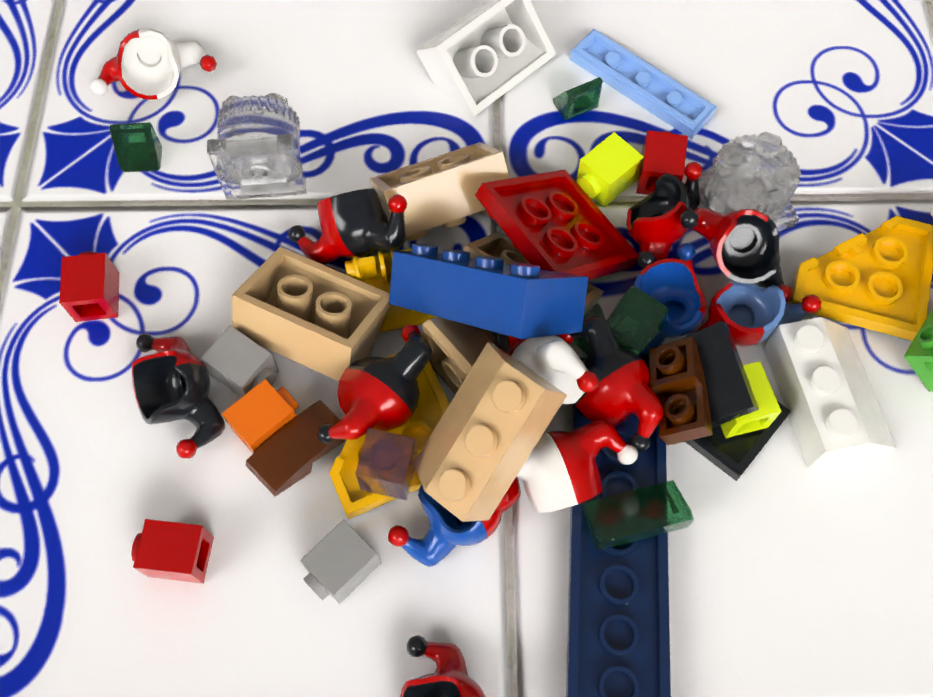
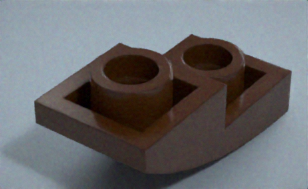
M688 337L649 349L650 388L658 396L664 408V417L659 423V437L668 446L713 435L704 371L694 338Z
M319 400L290 420L266 440L246 460L245 466L276 497L310 474L313 462L346 441L345 439H335L332 443L324 444L317 436L321 425L330 423L333 426L340 419Z

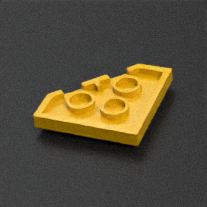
M895 216L883 222L879 228L865 235L861 233L835 246L832 251L801 263L794 274L792 284L793 296L789 304L802 303L804 297L813 294L821 300V309L812 313L814 315L913 341L927 318L933 273V225Z
M430 361L427 362L416 378L420 397L418 407L412 418L401 427L389 431L370 430L358 439L346 440L340 456L336 457L329 475L348 520L420 489L422 484L413 463L450 404Z

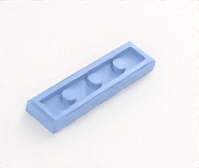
M593 29L571 50V61L690 139H693L715 114L717 109L715 105L596 29Z

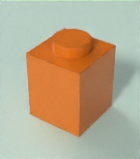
M264 379L221 414L235 434L254 453L266 440L296 417L294 411L299 408V405L283 386L276 391Z

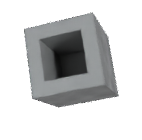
M231 325L200 358L212 377L240 397H243L264 379L273 385L276 380V374L279 371L270 352Z
M344 519L300 560L309 572L303 578L304 582L322 601L330 594L338 604L381 564L375 550Z

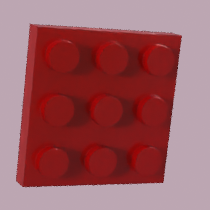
M566 170L484 182L475 194L476 198L487 210L488 215L497 222L510 238L513 246L523 254L530 264L538 265L540 269L589 277L588 280L632 268L637 261L639 254Z

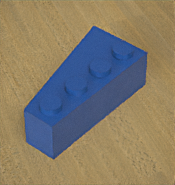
M412 244L411 251H393L389 304L519 339L582 332L589 277L540 269V266L532 264H505L504 259L497 257L476 256V259L470 258V252L443 250L442 254L438 253V246Z

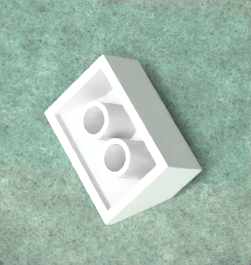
M486 0L416 50L433 83L470 116H476L556 55L530 0Z
M823 317L778 325L763 348L783 403L791 411L788 416L807 469L894 451L896 445L848 328Z

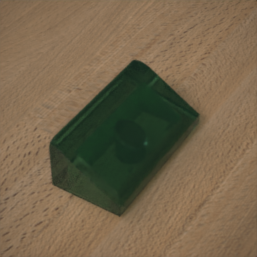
M674 480L582 504L596 551L687 528L694 521L691 509Z

